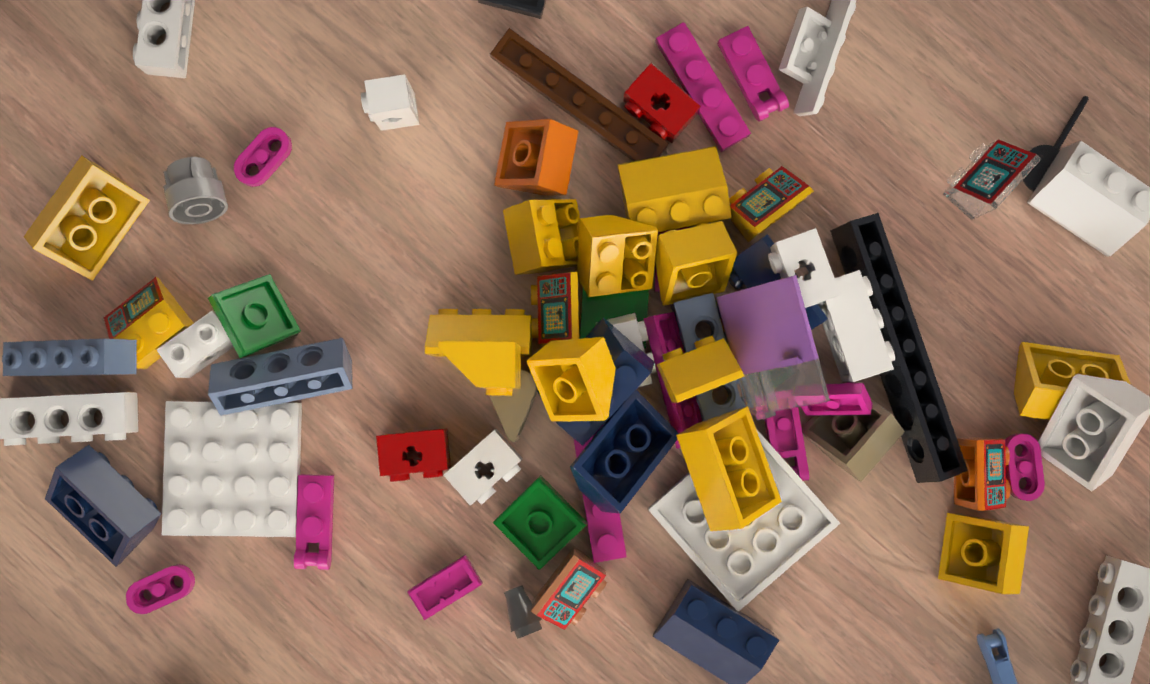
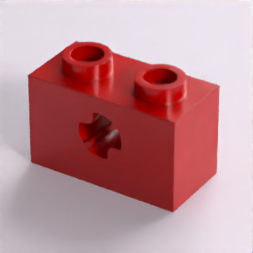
M652 63L646 67L624 92L623 101L626 103L624 105L625 109L636 119L642 117L651 125L649 129L671 143L698 115L701 108L696 101ZM661 102L665 103L664 109L659 108L657 111L653 109L654 103L657 105Z
M447 428L376 436L380 477L389 476L390 482L410 480V473L423 472V478L443 476V470L451 468ZM411 446H415L416 452L422 453V458L417 460L419 464H414V460L407 457V452L412 451Z

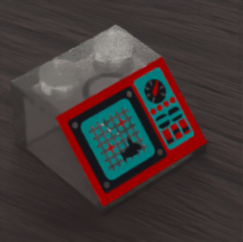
M999 139L988 146L982 143L969 156L972 162L965 170L960 167L947 180L950 186L943 195L968 218L973 220L995 210L1039 163L1041 158L1035 153Z

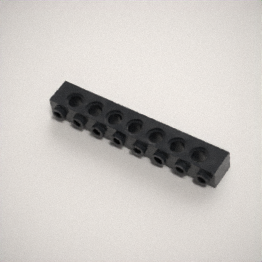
M879 213L849 221L830 230L845 275L860 270L862 277L867 276L870 281L873 295L869 296L872 307L873 309L877 308L882 316L884 328L880 330L884 342H890L895 354V361H892L894 369L880 373V377L893 415L905 431L901 438L917 483L942 482L967 472L968 469Z

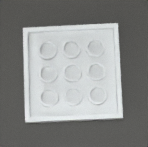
M166 401L162 535L296 537L298 475H300L302 403H281L220 416L213 402Z
M758 430L757 433L779 492L781 503L742 529L710 531L691 475L688 473L648 508L651 514L737 611H740L841 524Z

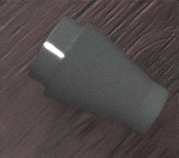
M523 585L504 592L507 601L511 632H515L517 639L541 630L540 621L542 618L531 612L532 602L527 596Z

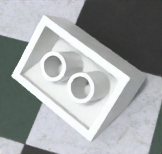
M1082 141L1061 148L1027 202L1107 257L1113 255L1145 227L1150 220V187Z
M860 270L835 278L841 295L818 303V305L828 318L822 324L842 382H856L893 370L892 361H895V354L890 342H884L880 330L884 328V323L879 310L872 307L869 296L873 295L869 279L867 276L862 277Z
M1076 374L1072 378L1038 441L1041 456L1092 492L1114 474L1150 415V397L1125 381Z

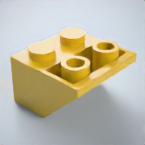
M577 199L527 200L503 210L515 275L543 273L577 266L580 224Z
M615 215L580 218L577 272L578 280L588 297L652 289L658 235L656 227Z

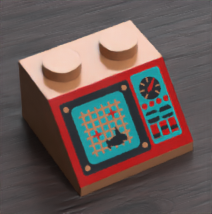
M573 546L533 599L531 612L563 630L570 623L575 626L585 614L587 609L583 606L590 596L596 599L607 584L604 580L606 570Z

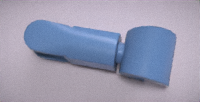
M998 628L993 630V634L987 636L983 633L978 634L977 642L985 659L992 684H1018L1003 632ZM997 647L999 655L993 656L991 649Z

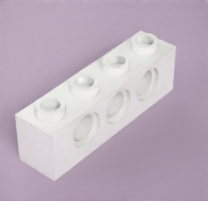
M142 0V9L138 12L136 19L139 30L138 42L133 46L135 66L147 75L186 78L195 0ZM170 2L169 8L164 12H160L161 7L165 3ZM166 34L165 41L156 45L159 36Z
M135 392L0 398V439H4V446L26 445V438L37 437L38 444L60 443V436H71V442L93 441V435L105 434V441L126 440V433L138 432V398ZM98 409L103 416L99 426L94 421V414ZM64 411L69 417L66 427L61 423V416ZM31 413L35 418L33 428H30L28 424V417Z
M1106 555L1105 561L1098 570L1099 582L1096 593L1089 602L1090 614L1088 622L1080 634L1079 642L1081 647L1077 660L1071 666L1070 675L1072 679L1070 684H1131L1150 616V568ZM1124 588V598L1118 602V593ZM1115 621V630L1109 634V625ZM1106 654V662L1100 667L1099 660Z

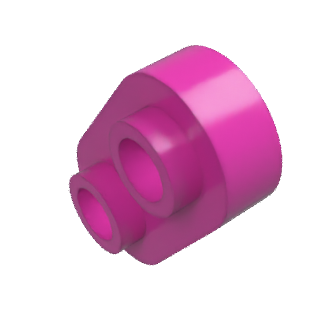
M276 127L262 130L236 159L234 163L236 178L250 187L264 184L290 155L292 150L290 137L283 130ZM279 141L281 144L279 150L272 151L271 145ZM252 166H258V173L254 176H250V168Z
M1012 434L1005 439V446L1008 447L1010 452L1009 464L1006 466V479L1010 484V494L1016 499L1032 501L1041 496L1045 487L1040 445L1031 435ZM1018 444L1023 449L1019 456L1015 454V447ZM1022 477H1024L1027 482L1025 488L1023 489L1019 487V480Z
M181 564L165 568L134 582L126 592V603L137 614L150 613L187 596L195 585L194 574L190 568ZM176 575L182 578L183 584L181 587L174 583ZM145 589L149 590L152 594L150 601L144 597Z

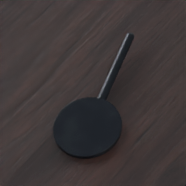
M1088 96L1082 97L1054 146L1039 145L1029 150V152L1035 153L1036 156L1021 171V177L1024 184L1031 191H1035L1060 151L1059 149L1087 104Z

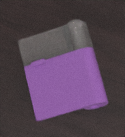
M796 275L716 297L730 350L744 374V377L739 378L738 381L745 407L748 406L751 415H755L756 420L775 416V411L830 401Z

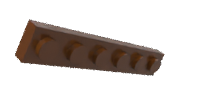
M509 28L491 51L490 57L633 162L660 157L667 148L668 142Z

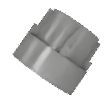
M200 157L182 158L171 163L167 171H163L166 183L163 186L169 217L173 221L181 224H201L215 220L227 211L228 204L222 181L218 180L216 169L212 168L208 160Z

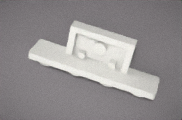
M831 0L826 17L809 7L799 9L779 67V71L803 83L794 114L798 116L814 115L822 107L829 80L835 71V62L840 47L845 41V33L850 18L856 9V0Z

